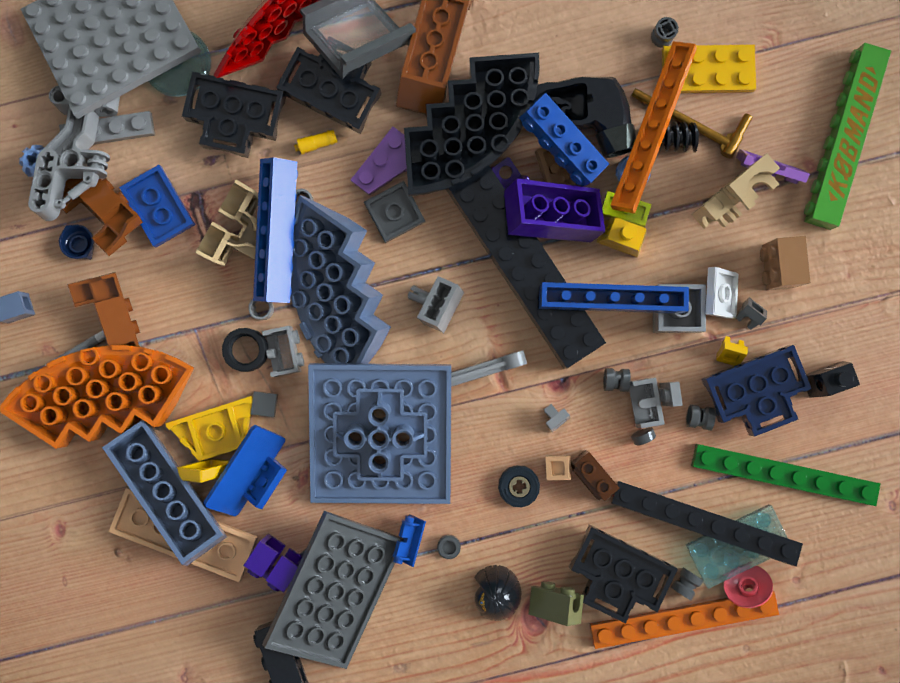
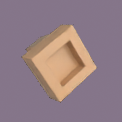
M571 455L546 456L547 480L572 479Z

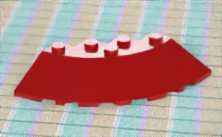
M263 0L243 26L234 33V40L222 58L214 76L219 78L263 62L271 46L287 40L295 23L303 20L300 9L320 0Z

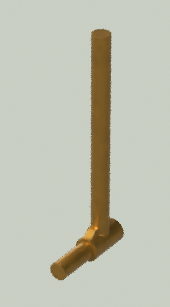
M637 88L634 89L631 95L649 105L652 96ZM674 109L671 118L680 123L685 122L687 126L691 122L696 123L699 133L720 144L721 154L726 158L732 159L753 117L745 113L735 132L726 136Z

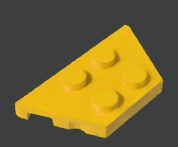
M253 396L165 423V425L180 439L179 441L185 447L191 450L192 455L198 461L238 449L248 433Z

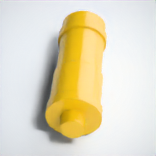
M333 129L313 136L298 138V144H295L294 148L296 152L300 151L304 155L319 148L334 145L338 141Z

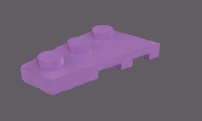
M392 127L352 177L351 182L368 195H371L391 182L393 178L406 172L405 135L395 127Z
M739 149L736 158L741 161V166L748 168L763 156ZM774 160L780 169L772 174V176L776 177V174L785 176L784 180L794 184H798L799 181L807 182L810 175L808 172Z

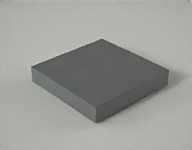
M404 181L364 201L385 243L425 223V219L412 196L409 197L408 187Z

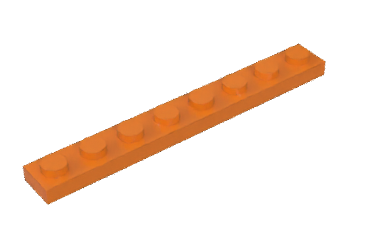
M673 41L611 202L613 210L635 214L695 56L696 44Z
M773 591L766 603L755 608H743L732 603L728 598L629 616L626 624L617 619L590 623L594 648L599 649L779 615L775 591Z

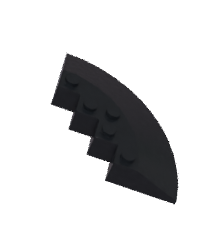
M539 52L470 57V79L448 81L449 103L426 104L428 126L404 128L409 197L430 194L460 184L483 171L507 150L523 127L519 117L534 103L540 70Z

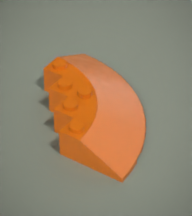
M110 345L87 348L54 359L47 363L46 366L30 374L19 387H16L0 405V413L55 449L68 447L75 434H78L88 442L99 440L108 426L122 434L136 425L140 418L153 427H159L165 424L176 407L194 367L176 357L144 347Z

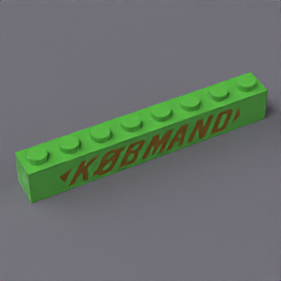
M864 43L858 49H854L850 55L849 63H851V66L843 78L844 90L837 99L836 106H838V110L830 122V128H832L830 136L824 142V157L820 159L817 166L819 174L811 186L810 192L813 193L811 200L804 209V214L806 215L804 222L829 230L840 226L891 50Z

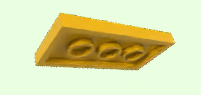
M696 45L697 50L681 93L754 92L756 90L755 45ZM663 46L662 69L671 46Z

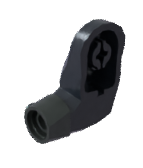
M574 77L538 85L534 102L547 93L579 130L593 128L598 133L596 138L604 158L617 157L631 152L636 139L635 127L631 123L630 106L626 95L616 78Z

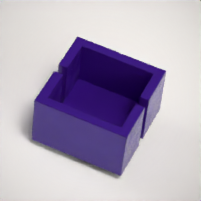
M268 534L259 541L243 566L248 568L247 572L253 577L265 578V581L268 582L267 585L274 591H282L284 593L289 587L302 557L289 548L285 556L282 555L274 567L273 564L286 545Z

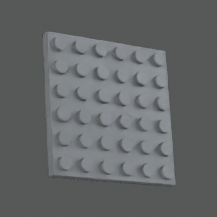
M36 0L21 8L73 115L77 119L202 52L173 0Z

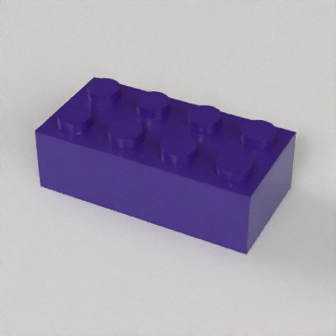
M516 179L504 190L508 235L591 243L605 232L600 189Z

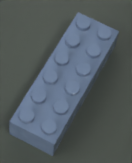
M144 420L140 421L102 447L182 565L188 566L227 538V535L211 512L203 505L202 499L190 482L183 481L180 478L177 470L179 466L147 422Z

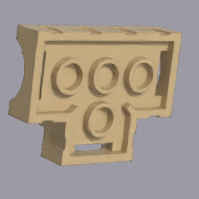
M768 153L733 178L691 215L703 229L712 221H718L724 228L728 223L734 222L736 218L742 215L735 206L741 201L747 210L756 204L754 201L759 196L752 187L758 183H763L772 191L779 185L772 174L778 171L780 167Z

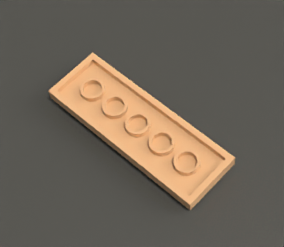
M127 487L109 532L177 558L131 489ZM218 522L227 538L191 564L240 582L246 569L243 565L251 555L258 537Z

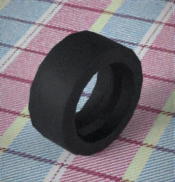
M238 328L230 332L224 339L222 356L232 369L241 372L254 371L266 362V350L269 349L268 343L259 331L250 328ZM248 336L257 342L259 353L254 361L243 364L234 358L232 347L238 338Z

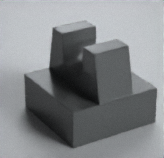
M749 297L743 303L736 319L741 321L744 317H749L751 321L747 327L752 330L757 325L761 326L767 319V310Z

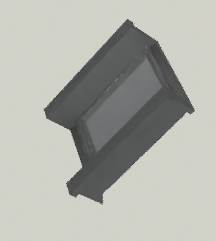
M320 0L300 9V14L303 16V34L342 80L348 72L406 44L409 46L412 34L416 32V28L411 23L399 28L375 0Z

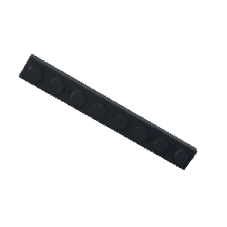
M620 481L617 483L620 489L614 493L611 504L797 567L803 543Z

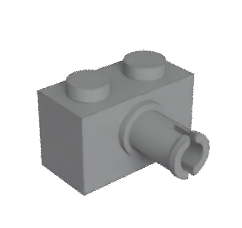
M438 276L430 293L414 285L411 287V290L414 292L409 291L408 299L423 305L417 318L424 325L444 333L464 291L458 284Z

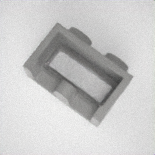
M292 326L262 331V335L267 338L269 349L266 350L268 359H271L273 372H270L271 377L302 372L301 367L304 366V359L302 353H298L296 344L300 343L298 331L293 330Z
M656 378L630 381L629 392L636 427L642 429L665 425Z

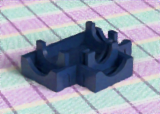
M787 345L702 378V382L713 400L718 422L725 423L734 417L741 416L748 435L754 437L799 420L796 412L793 410L790 397L797 395L799 392L812 389L794 345ZM788 358L791 359L796 368L798 381L795 378ZM715 386L718 387V390L724 402V410L721 405L718 394L716 392ZM783 416L782 419L763 427L760 425V423L775 417Z

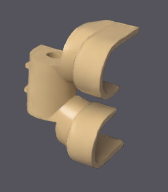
M235 180L218 212L239 222L243 226L241 231L236 235L212 222L195 253L220 266L226 265L234 249L255 260L257 218L252 215L258 206V193L240 181Z

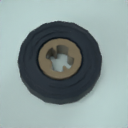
M516 465L509 467L502 473L498 489L500 496L507 504L522 508L536 500L540 491L538 476L533 470L526 466ZM517 480H522L521 483L525 482L526 485L520 493L516 489L513 490V485H516Z

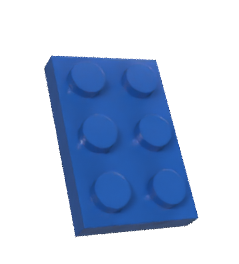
M161 165L153 167L119 187L128 200L129 206L141 218L143 223L140 225L153 247L157 248L195 226L193 219Z

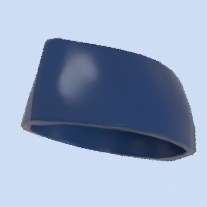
M67 225L59 237V247L63 254L69 258L91 260L94 250L93 234L82 225Z

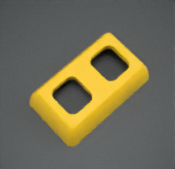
M207 459L177 467V470L183 481L202 483L219 478L229 461Z

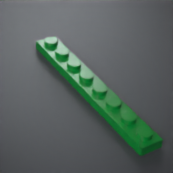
M700 444L695 445L691 464L692 467L872 506H877L881 483Z

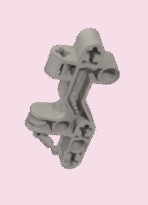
M59 85L50 90V101L61 113L67 115L65 127L38 154L28 206L43 220H55L59 216L61 209L65 208L66 203L70 199H76L90 187H95L99 179L107 177L105 170L108 168V163L106 162L110 160V156L105 152L89 150V148L95 143L99 117L116 116L120 96L77 119L73 115ZM68 179H83V181L67 192L68 195L63 199L66 181Z

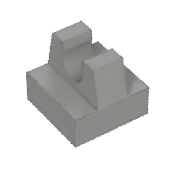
M552 404L544 409V412L550 418L546 422V426L551 432H554L570 419V415L565 409L558 412Z

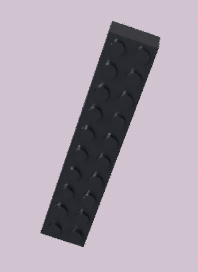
M488 166L477 175L447 188L446 191L563 369H567L606 344L585 310L539 309L540 284L542 282L566 283V281L537 237L508 235L504 197L505 189L491 167Z

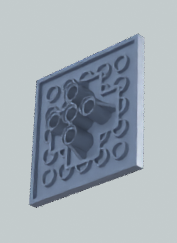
M309 363L310 503L450 504L451 364ZM375 409H382L386 416L384 418H377L373 411ZM357 432L361 435L362 439L354 441L350 434ZM380 432L385 435L386 439L384 441H377L373 435ZM404 432L409 435L410 439L403 442L397 438V435ZM382 456L386 462L377 464L374 461V457Z

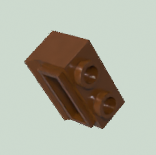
M585 450L571 462V469L597 500L602 499L606 501L620 489L589 451Z

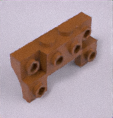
M104 178L103 180L99 179L95 187H90L76 199H70L62 210L67 214L82 203L104 225L92 239L110 256L127 242L125 236L143 222L139 215L128 205L129 202L121 192L116 194L113 191V185ZM68 179L65 183L63 199L68 195L67 192L83 181V179Z
M116 272L67 284L75 307L90 303L95 304L108 346L128 345L140 347L136 337L140 330L137 321H131L129 312L133 311L129 298L124 299Z

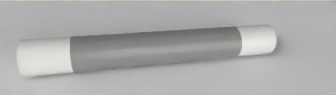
M100 331L59 357L92 348L106 339L104 331Z

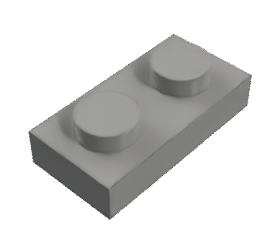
M660 383L658 391L662 405L670 407L683 406L680 383Z

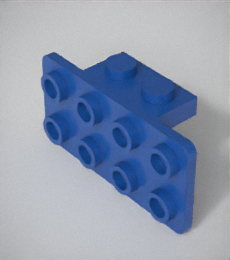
M253 425L205 498L203 505L206 508L231 516H237L247 501L256 508L263 509L287 471L284 466L275 460V457L285 443V438L260 426Z

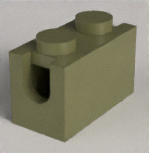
M543 581L540 587L531 586L528 615L565 626L581 624L584 595L576 593L574 588H557L555 583Z

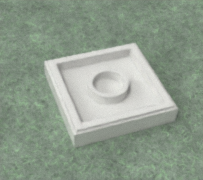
M708 267L706 315L736 319L738 273L717 267Z

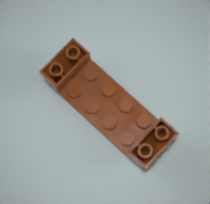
M421 0L414 26L416 32L412 34L400 77L396 107L427 115L426 104L445 102L446 88L467 11L470 10L472 0Z

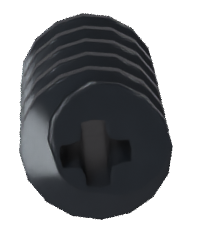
M672 122L667 127L661 145L664 144L666 151L673 145L675 152L678 151L680 145H683L684 152H687L689 146H692L693 153H696L699 144V130L696 123L691 122L687 126V123L682 122L678 126L677 122Z

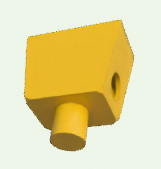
M616 217L605 220V232L598 237L596 243L638 257L646 235V228Z

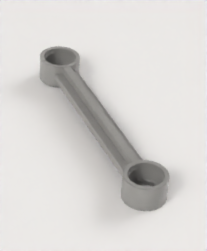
M524 351L511 353L451 372V387L525 365L527 360Z

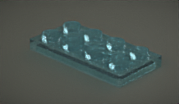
M770 504L735 520L788 538ZM702 536L685 544L708 589L771 559L707 536Z

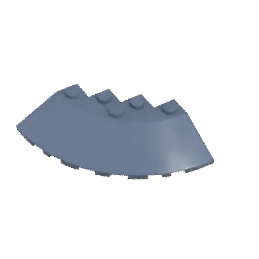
M300 195L295 206L296 222L293 237L292 294L290 297L293 307L297 309L301 321L299 324L306 340H310L316 356L322 358L325 363L368 364L382 346L391 327L374 315L383 294L366 283L375 262L358 251L367 230L351 219Z

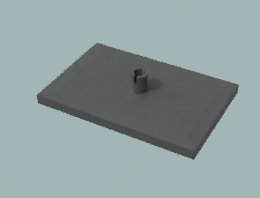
M323 511L262 645L264 648L347 669L394 567L395 562H393L394 557L392 555L397 541H404V539Z

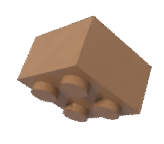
M806 236L776 238L762 245L760 259L764 262L762 281L766 285V290L796 288L811 283Z

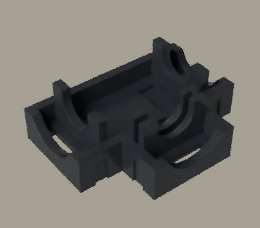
M331 37L327 39L335 50L345 53L354 50ZM299 47L294 52L276 87L277 90L283 91L286 97L359 134L364 129L372 107L381 96L380 88L372 86L364 80L372 64L371 62L348 72L342 80L321 54L317 57ZM299 62H301V64H300L298 70L296 71V73H295V75H294V77H293L291 83H288L289 78H290V76H291V74H292V71L294 70V68L296 67V65H297ZM367 97H370V99H369V101H368L366 107L364 108V110H363V112H362L360 118H357V116H358V114H359V112H360V110H361V108H362L364 102L366 101Z
M192 71L182 117L188 122L203 125V134L200 137L199 144L204 149L222 150L249 158L253 136L276 141L279 115L285 104L286 96L283 91L269 90L266 87L251 86L243 82L224 80L220 77L201 75V73ZM198 86H200L195 109H192L195 92ZM275 103L271 124L269 126L268 121L271 109L273 108V104ZM213 140H220L237 145L236 147L228 146L224 144L213 142Z
M590 524L586 529L585 537L578 553L569 565L572 571L583 574L589 579L582 593L584 595L583 603L625 624L636 602L643 606L646 605L656 612L659 611L678 570L674 565ZM591 539H593L594 542L583 563L581 562ZM663 574H665L666 576L656 597H653ZM598 598L618 608V610L614 611L595 602V599Z

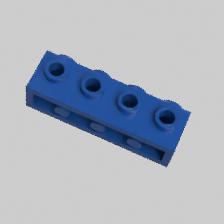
M547 93L539 97L519 117L523 127L537 137L540 146L554 156L555 162L560 167L566 169L570 174L571 180L577 185L584 187L592 183L609 165L608 161Z

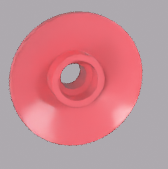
M744 564L728 572L724 580V590L728 599L737 606L755 608L769 600L773 592V583L770 575L761 567ZM747 588H752V589H753L752 591H749V592H748V591H745Z

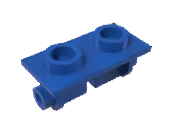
M410 514L409 516L406 515L405 519H402L399 537L403 538L404 541H397L392 555L394 557L393 562L398 564L405 563L414 567L426 521Z

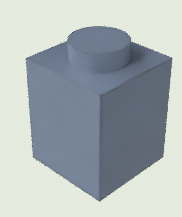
M17 291L0 297V322L12 323L35 315L29 293Z

